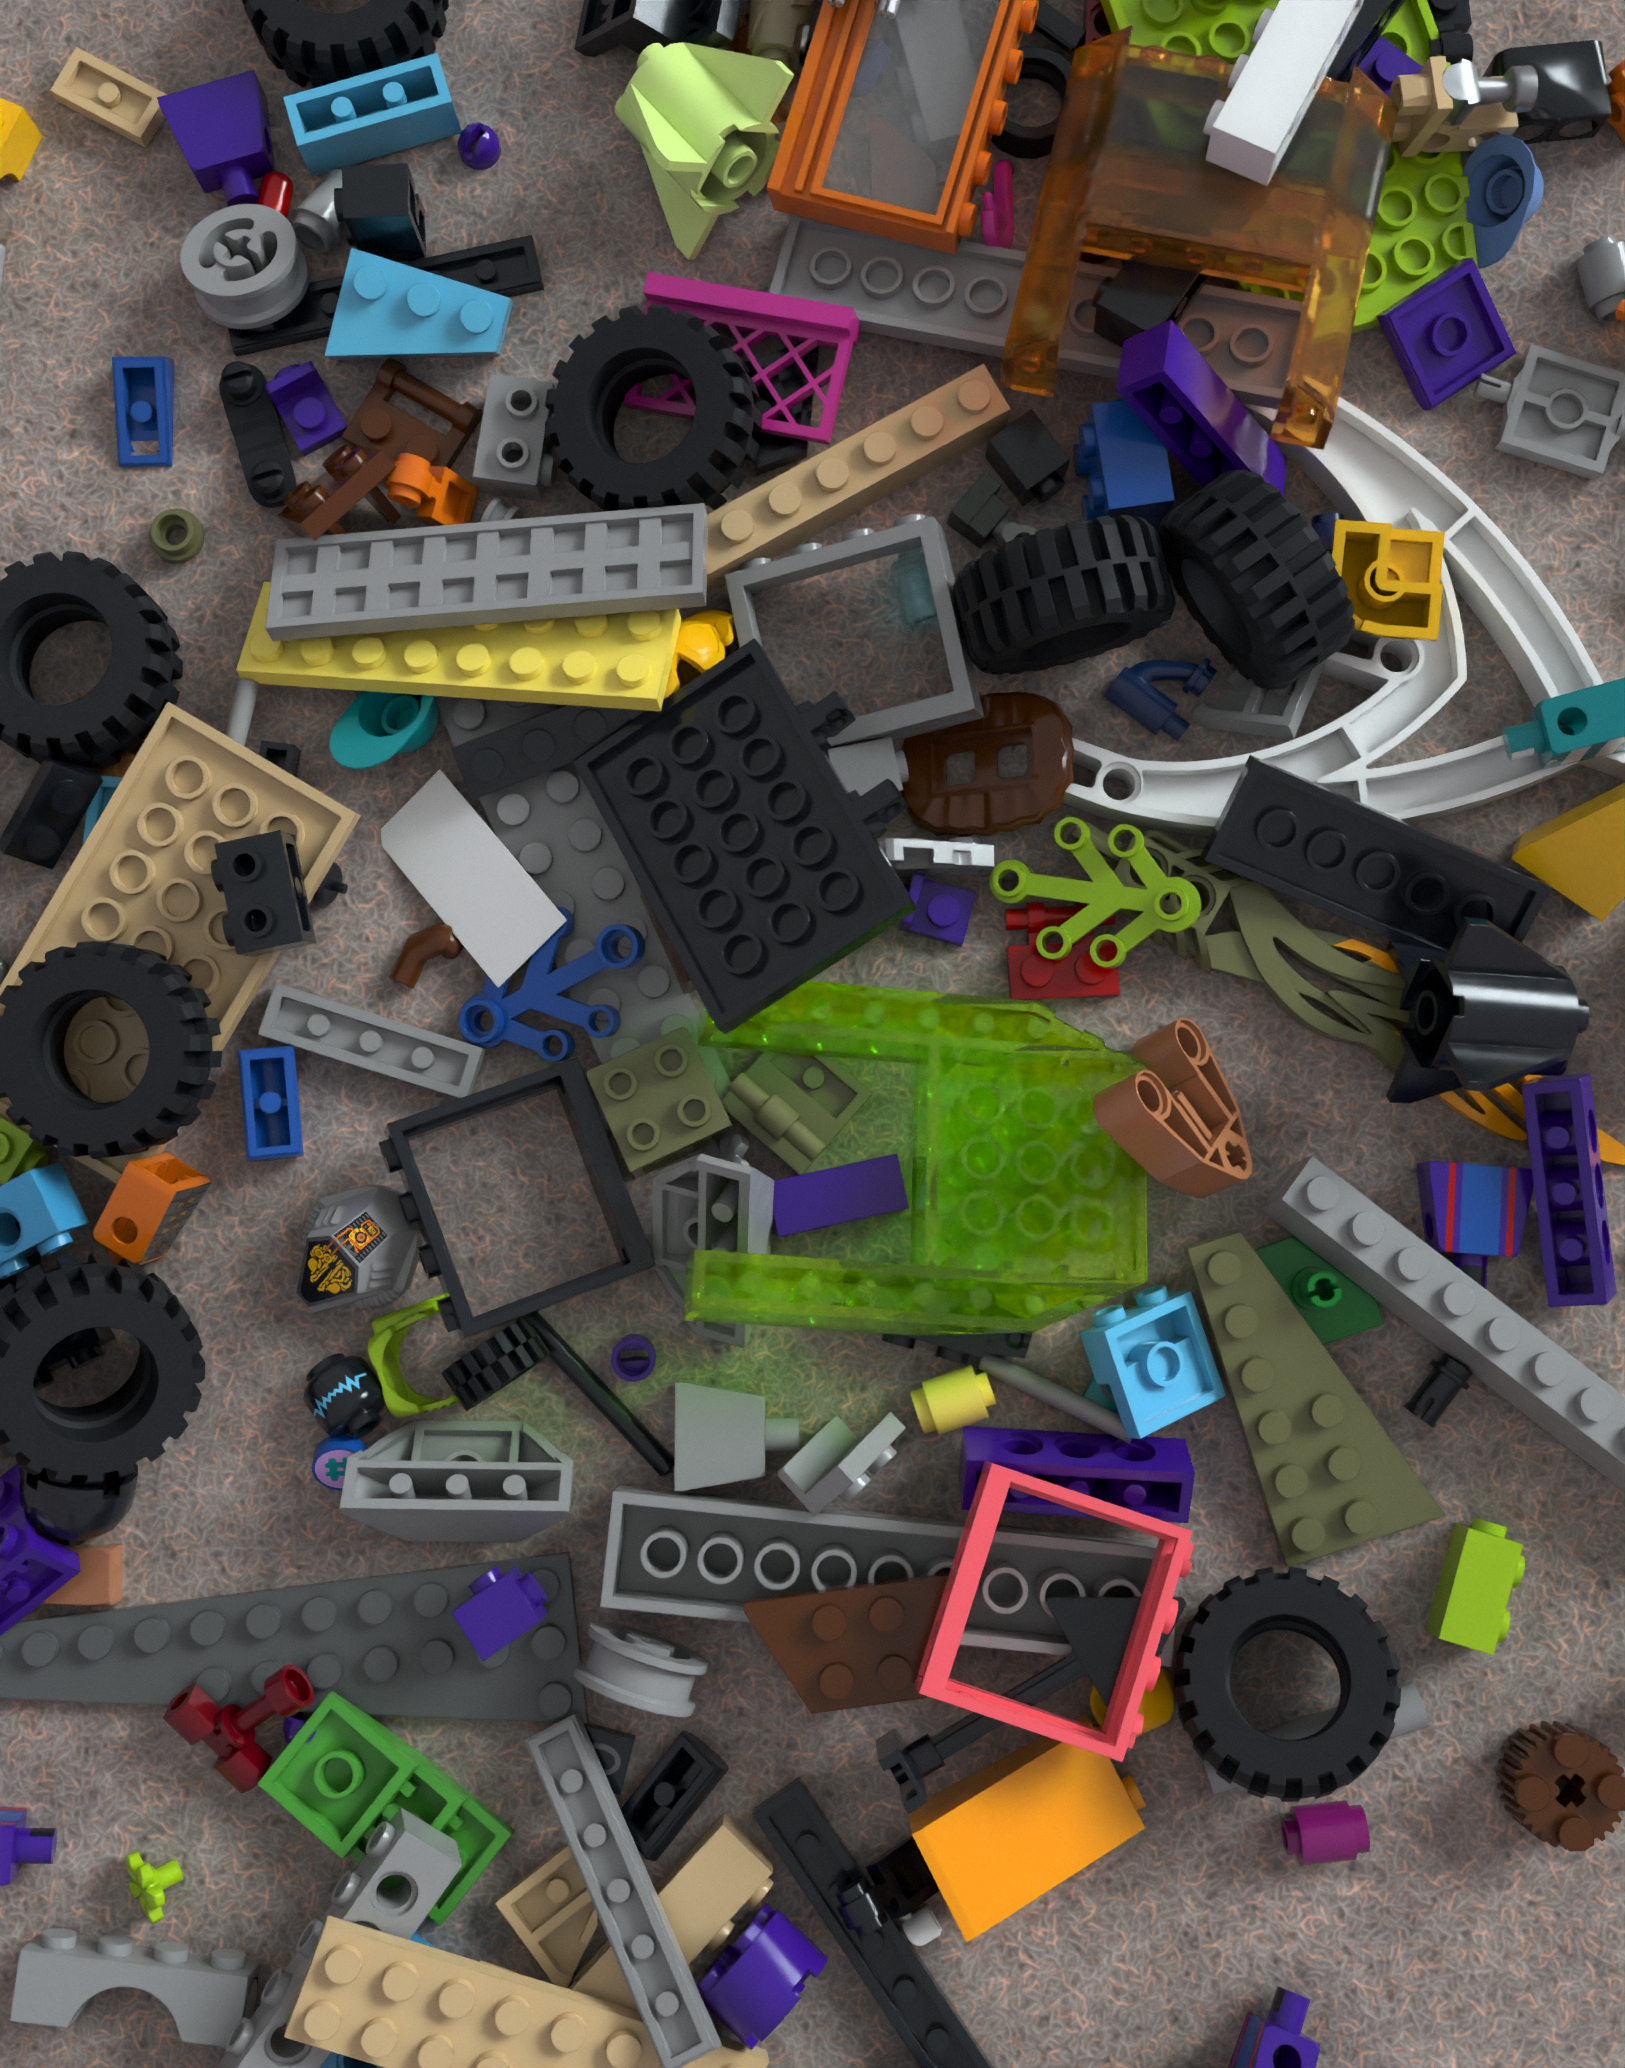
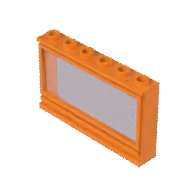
M823 0L766 187L773 209L956 255L961 237L969 238L975 224L977 205L972 204L977 185L985 187L988 181L993 158L992 153L987 152L992 134L1000 136L1003 131L1008 110V102L1003 101L1007 84L1016 85L1023 61V51L1018 50L1023 33L1031 34L1033 31L1039 0H900L896 17L893 19H888L887 15L886 18H883L878 14L877 10L880 0H845L843 7L836 8V4L832 7L827 4L826 0Z

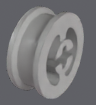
M239 204L220 209L202 219L190 231L181 249V268L188 283L194 289L195 297L201 310L209 319L225 327L252 329L271 324L286 316L300 303L309 285V266L303 252L298 247L297 237L291 223L283 214L267 206Z
M592 1622L590 1624L588 1635L594 1642L587 1662L576 1665L574 1677L578 1682L605 1697L641 1710L672 1717L692 1716L695 1703L689 1696L696 1675H704L707 1672L709 1662L706 1658L681 1644L625 1625L609 1622Z

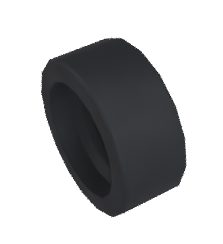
M1024 46L1018 48V50L1023 51L1022 67L1018 80L1023 78L1039 79L1050 84L1060 95L1061 110L1057 118L1051 123L1039 127L1021 126L1006 117L1001 135L992 134L991 142L1000 151L1016 158L1038 159L1055 153L1069 141L1078 121L1082 86L1075 68L1062 55L1045 47Z

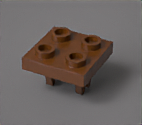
M344 445L324 461L322 466L326 469V472L314 483L310 484L306 480L287 494L283 500L287 507L277 515L291 532L316 541L324 532L327 535L347 534L337 521L358 501L365 497L387 522L390 521L394 524L401 518V515L378 488L377 484L396 467L382 450L359 445L353 446L350 449L347 445Z

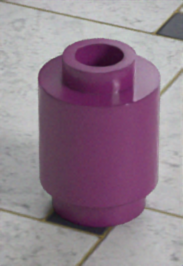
M1343 1800L1291 1806L1290 1818L1281 1820L1285 1851L1287 1855L1296 1854L1300 1866L1356 1860L1358 1853L1370 1851L1369 1829L1365 1812L1361 1805L1349 1806L1347 1801Z

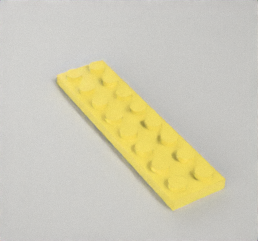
M264 582L236 672L240 678L268 685L661 712L682 619L677 608L272 641L265 628L271 582Z

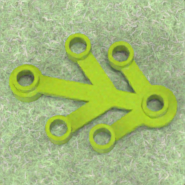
M1066 817L1060 820L1055 827L1054 838L1060 847L1073 853L1093 882L1034 874L1027 864L1017 860L1000 862L992 870L989 879L993 895L1000 901L1011 905L1025 903L1031 896L1089 904L1061 926L1046 927L1038 934L1036 946L1039 953L1045 958L1052 960H1061L1068 956L1073 944L1119 910L1126 909L1143 912L1115 936L1103 934L1094 939L1090 947L1091 958L1097 965L1104 968L1119 966L1124 961L1127 952L1159 929L1169 933H1177L1188 929L1196 922L1201 911V898L1195 886L1180 877H1166L1144 847L1143 834L1129 824L1116 826L1109 834L1108 845L1115 855L1128 859L1147 889L1125 887L1091 841L1090 829L1087 824L1076 817ZM1070 825H1078L1081 829V837L1074 844H1067L1064 840V831ZM1124 832H1132L1136 839L1134 847L1126 852L1120 851L1117 846L1119 836ZM1010 871H1015L1019 877V883L1014 890L1006 891L1002 886L1003 876ZM1170 894H1177L1181 899V908L1177 913L1168 915L1163 910V900ZM1059 933L1063 938V947L1059 952L1052 954L1046 948V940L1051 934ZM1107 941H1113L1117 946V955L1113 960L1105 962L1099 955L1100 947Z

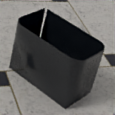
M1586 40L1515 47L1503 50L1494 56L1482 77L1504 76L1505 72L1512 66L1532 65L1537 72L1538 95L1535 105L1529 112L1517 113L1519 124L1517 129L1530 125H1541L1545 127V131L1535 138L1523 141L1525 144L1542 143L1545 140L1546 142L1592 138L1611 115L1601 41ZM1581 120H1592V131L1574 137H1564L1559 134V131L1568 124Z

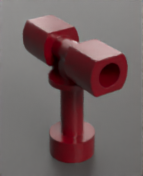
M288 1664L269 1676L264 1683L265 1694L244 1708L235 1704H228L221 1709L196 1684H192L171 1700L163 1719L190 1745L196 1744L201 1740L204 1741L218 1755L214 1768L240 1793H245L258 1785V1782L268 1771L272 1761V1757L254 1741L255 1727L276 1713L283 1717L294 1716L312 1703L314 1692L307 1675L299 1667Z

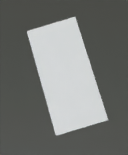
M440 769L381 828L383 849L443 922L452 927L453 934L498 988L567 921Z

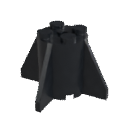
M1464 917L1448 954L1389 940L1386 950L1405 982L1400 1000V1010H1410V1028H1400V1037L1405 1053L1386 1094L1390 1103H1413L1464 1087L1465 1090L1488 1091L1527 1075L1561 1076L1564 1074L1578 1033L1584 1032L1588 1027L1590 1011L1588 1003L1583 999H1578L1572 979L1563 966L1554 965L1496 925L1482 918Z

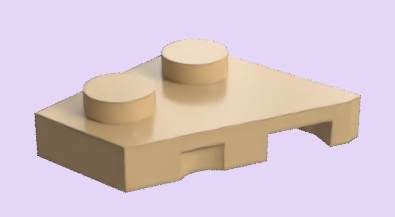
M567 1843L500 1895L495 1902L497 1908L551 1982L564 1988H568L600 1920Z

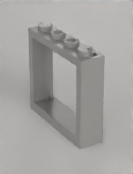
M924 514L906 515L897 519L894 522L895 527L878 532H874L870 528L853 530L842 536V542L824 547L820 543L800 545L790 551L791 556L775 561L764 557L751 559L743 562L740 565L739 571L725 574L740 648L754 638L763 647L752 596L753 593L923 546L954 691L855 717L856 720L835 737L827 738L831 745L829 749L891 736L892 741H897L985 718L973 663L969 657L952 592L955 579L944 529L933 516L926 518Z

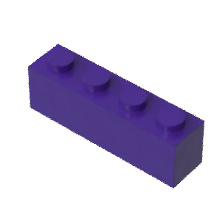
M1172 320L1124 340L1116 386L1117 393L1202 488L1229 470H1248V472H1255L1261 475L1265 483H1272L1281 491L1283 496L1287 465L1286 455Z

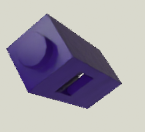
M897 1153L774 1180L772 1227L777 1228L778 1237L908 1209L909 1205Z

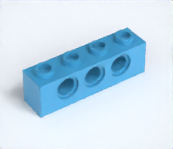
M61 1163L29 1170L0 1186V1280L28 1268L30 1265L26 1257L39 1251L41 1257H44L71 1245L73 1239L70 1233L90 1223ZM16 1219L20 1224L21 1232H19L17 1229Z

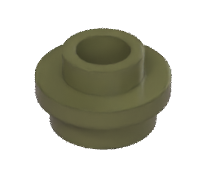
M170 509L161 512L153 520L149 531V539L152 548L161 558L169 562L181 563L194 558L199 553L204 543V529L200 521L189 511ZM175 529L186 530L185 540L178 545L170 544L169 536L171 532Z

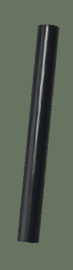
M539 1312L527 1315L526 1317L550 1351L549 1357L662 1477L675 1464V1458Z

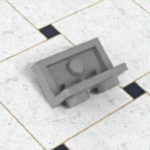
M890 1411L858 1439L839 1417L834 1416L778 1471V1476L815 1517L838 1496L845 1503L849 1502L871 1481L864 1473L867 1469L874 1475L897 1453L890 1444L904 1431L905 1426Z

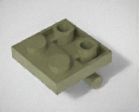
M790 1021L745 1073L739 1074L728 1087V1093L721 1099V1102L729 1115L798 1175H802L871 1097L873 1092Z

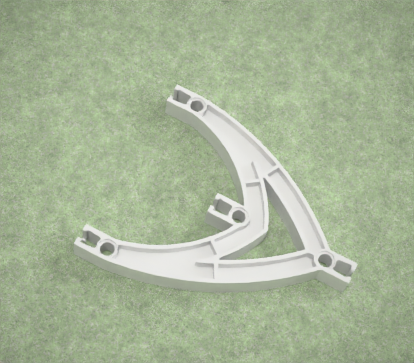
M1301 376L1293 412L1246 403L1242 404L1281 451L1307 474L1332 502L1338 512L1344 515V520L1391 523L1392 528L1445 532L1440 584H1443L1438 640L1435 642L1377 637L1359 632L1354 628L1350 639L1367 647L1368 652L1364 659L1335 652L1322 662L1324 667L1321 673L1376 693L1331 723L1294 740L1260 751L1202 761H1145L1128 758L1072 738L1075 750L1073 762L1094 771L1096 776L1091 787L1071 783L1065 791L1062 803L1125 824L1168 832L1211 836L1249 755L1409 824H1415L1473 809L1513 795L1578 765H1584L1625 780V751L1543 769L1538 754L1510 761L1502 735L1435 757L1388 767L1367 769L1414 734L1450 700L1467 680L1464 635L1454 588L1493 637L1516 673L1534 708L1538 702L1603 684V681L1578 635L1553 596L1528 562L1488 516L1444 473L1399 436L1333 392ZM1387 652L1395 655L1400 660L1401 672H1391L1386 669L1381 662L1380 654ZM1558 725L1564 734L1572 735L1566 726ZM1112 777L1123 780L1129 788V797L1123 800L1112 799L1105 793L1103 781Z

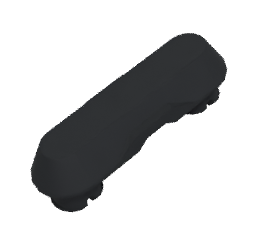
M234 361L227 364L222 370L219 390L238 449L248 489L253 499L261 506L268 508L281 507L285 505L283 500L287 494L297 486L282 426L274 403L265 388L267 381L263 373L254 365Z

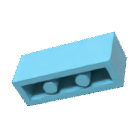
M438 53L283 97L297 147L311 176L461 133Z

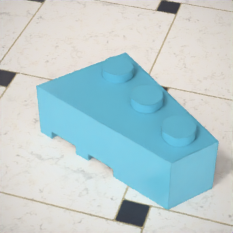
M351 248L324 356L331 360L500 356L514 303L509 297Z

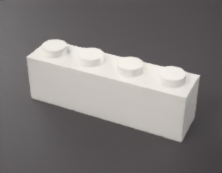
M1280 0L1275 10L1265 8L1252 37V42L1256 43L1254 50L1250 56L1244 53L1239 56L1228 82V88L1232 89L1226 102L1217 99L1207 117L1203 133L1209 135L1210 140L1205 160L1268 186L1355 21L1364 0Z

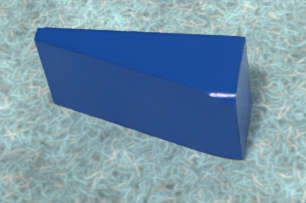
M165 356L112 357L119 467L172 466L174 360ZM131 441H159V450L157 452L160 455H130V453H137L133 449Z

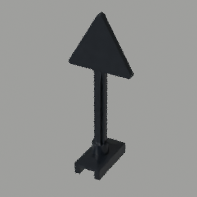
M1142 1596L1049 1597L1046 1602L1047 1606L1071 1645L1072 1651L1069 1655L1001 1696L1034 1706L1080 1677L1088 1676L1108 1709ZM1173 1596L1172 1598L1178 1601V1612L1174 1626L1186 1606L1185 1599L1180 1596ZM1171 1632L1168 1635L1161 1634L1155 1656H1159ZM972 1712L936 1735L930 1737L927 1733L909 1745L905 1743L896 1729L876 1739L878 1762L884 1772L890 1769L898 1782L902 1804L907 1813L910 1814L929 1802L924 1778L945 1765L944 1759L1005 1722Z

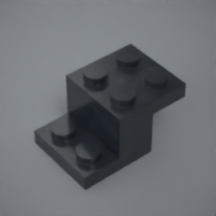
M584 0L574 50L585 56L596 57L622 44L641 54L647 46L653 43H660L663 47H666L670 44L681 42L718 49L733 41L740 24V17L738 15L740 0Z

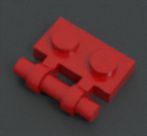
M1043 902L1026 903V908L1005 909L1006 931L1027 930L1028 945L1007 946L1006 948L1010 1002L1114 997L1120 995L1118 966L1115 968H1104L1097 965L1091 958L1090 947L1094 941V930L1073 944L1069 955L1061 960L1045 958L1037 949V936L1044 928L1061 926L1089 904L1074 902V906L1044 907ZM1115 914L1099 926L1115 925ZM1107 941L1101 945L1099 955L1103 961L1109 962L1116 957L1117 946L1113 941ZM1063 943L1046 944L1047 950L1052 954L1059 952L1063 947Z

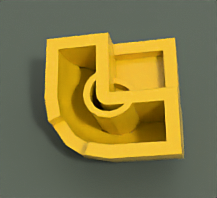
M1338 519L1334 521L1331 556L1336 563L1335 568L1339 576L1343 577L1348 588L1346 594L1353 603L1354 614L1352 618L1355 620L1354 628L1357 631L1385 638L1435 642L1438 640L1443 584H1440L1445 532L1392 528L1391 523Z

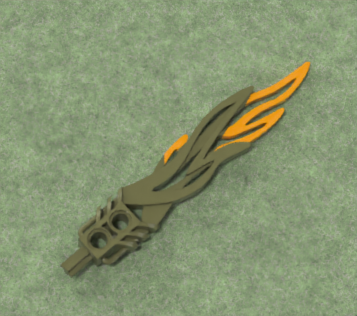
M1082 820L1090 829L1091 841L1125 887L1147 889L1146 886L1137 884L1130 875L1131 864L1128 859L1120 858L1110 850L1108 845L1109 835ZM1075 825L1066 840L1067 844H1074L1080 839L1081 829L1078 825ZM1149 829L1143 833L1144 847L1166 877H1180L1189 881L1195 886L1201 898L1199 917L1191 927L1177 933H1169L1159 929L1149 936L1150 940L1162 947L1164 944L1163 938L1168 940L1174 954L1184 960H1187V952L1192 954L1197 967L1208 974L1212 970L1261 984L1271 998L1299 1024L1325 1038L1353 1044L1367 1050L1394 1075L1396 1074L1405 1050L1401 1042L1400 1031L1388 1022L1410 1027V1010H1400V1000L1405 982L1389 954L1340 934L1306 928L1287 911L1264 885L1248 878L1240 877L1229 870L1205 861L1201 856L1204 848L1191 849L1157 829ZM1134 834L1127 840L1126 844L1117 840V846L1120 851L1126 852L1134 847L1136 841ZM1152 840L1158 841L1159 843L1163 844L1164 846L1170 848L1171 850L1177 853L1174 854L1173 852L1167 850L1166 848L1160 846ZM1170 894L1163 900L1162 907L1168 915L1177 913L1181 908L1178 903L1177 894ZM1225 900L1235 931L1205 936L1206 931ZM1126 909L1118 911L1131 920L1136 919L1143 913ZM1274 943L1300 963L1365 997L1337 990H1329L1323 993L1292 969L1277 951ZM1338 950L1360 955L1366 958L1367 961L1359 962ZM1302 997L1323 1006L1351 1028L1316 1010ZM1527 1075L1519 1078V1080L1525 1083L1532 1078L1541 1077V1075ZM1509 1083L1490 1090L1526 1123L1523 1096ZM1464 1087L1459 1088L1478 1111L1468 1105L1454 1091H1448L1435 1096L1459 1115L1490 1133L1514 1141H1524L1527 1139V1134L1504 1115L1480 1091L1465 1090ZM1597 1127L1601 1161L1615 1165H1625V1146Z

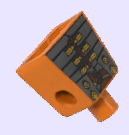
M168 1152L129 1161L93 1230L92 1236L96 1241L108 1248L105 1254H109L114 1265H118L124 1258L135 1264L142 1265L164 1257L213 1180Z

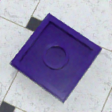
M1473 257L1462 259L1376 316L1414 397L1423 410L1433 409L1477 380L1481 373L1486 374L1516 354Z

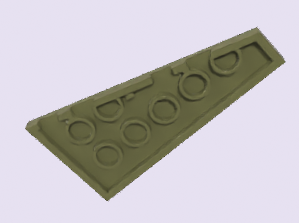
M1235 1229L1183 1246L1283 1563L1287 1568L1446 1516L1244 1235Z

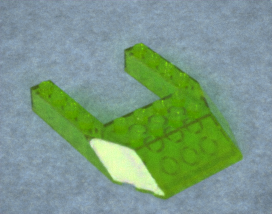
M807 981L725 1035L716 1028L700 998L697 1046L914 1064L910 1265L695 1249L686 1263L683 1320L897 1335L1034 1333L1148 1282L1146 1170L1103 1131L1093 1112V1098L1096 1093L1141 1070H1145V1063L1124 1051H1115L1109 1048L1104 1039L1086 1029L1081 1032L1055 1017L1054 1014L1056 1012L1038 1001Z

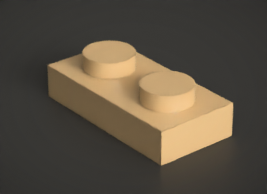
M78 47L74 49L50 89L57 102L147 148L165 118L157 97L167 95L166 93Z

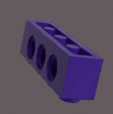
M1590 1073L1532 1078L1522 1084L1548 1307L1605 1305L1609 1303L1617 1291Z
M975 1426L963 1427L958 1471L962 1510H970L984 1463L988 1461L1166 1522L1188 1523L1195 1472L1185 1439L1143 1437L1141 1439L1132 1438L1129 1444L1110 1434ZM1010 1487L1001 1511L1006 1513L1098 1518Z

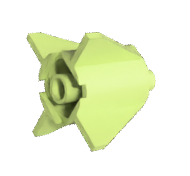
M685 42L673 43L666 47H663L660 43H653L647 46L639 55L637 60L638 69L629 81L624 94L616 102L615 114L641 145L675 246L688 260H695L718 216L739 208V205L734 201L735 199L742 196L746 191L754 197L769 180L780 144L775 139V134L780 133L770 120L794 74L781 61Z

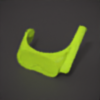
M444 1294L377 1317L371 1323L374 1335L369 1338L367 1344L368 1354L379 1377L384 1401L391 1414L395 1417L401 1418L442 1409L460 1402L455 1394L450 1395L446 1399H433L419 1394L404 1379L399 1364L400 1347L407 1332L417 1322L427 1320L430 1316L437 1314V1311H439L437 1300L445 1298Z

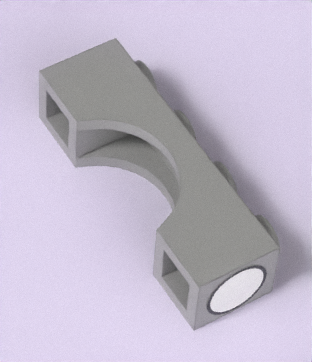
M50 1928L42 1931V1935H37L20 1949L10 2021L67 2028L84 2011L92 1996L115 1987H132L154 1995L169 2009L176 2022L181 2042L226 2047L227 2041L238 2022L244 2017L250 2019L254 2014L261 1962L245 1960L246 1953L233 1948L215 1949L211 1952V1956L189 1953V1945L181 1942H160L155 1944L154 1949L134 1947L133 1939L124 1935H105L99 1937L98 1942L77 1940V1932L71 1929Z

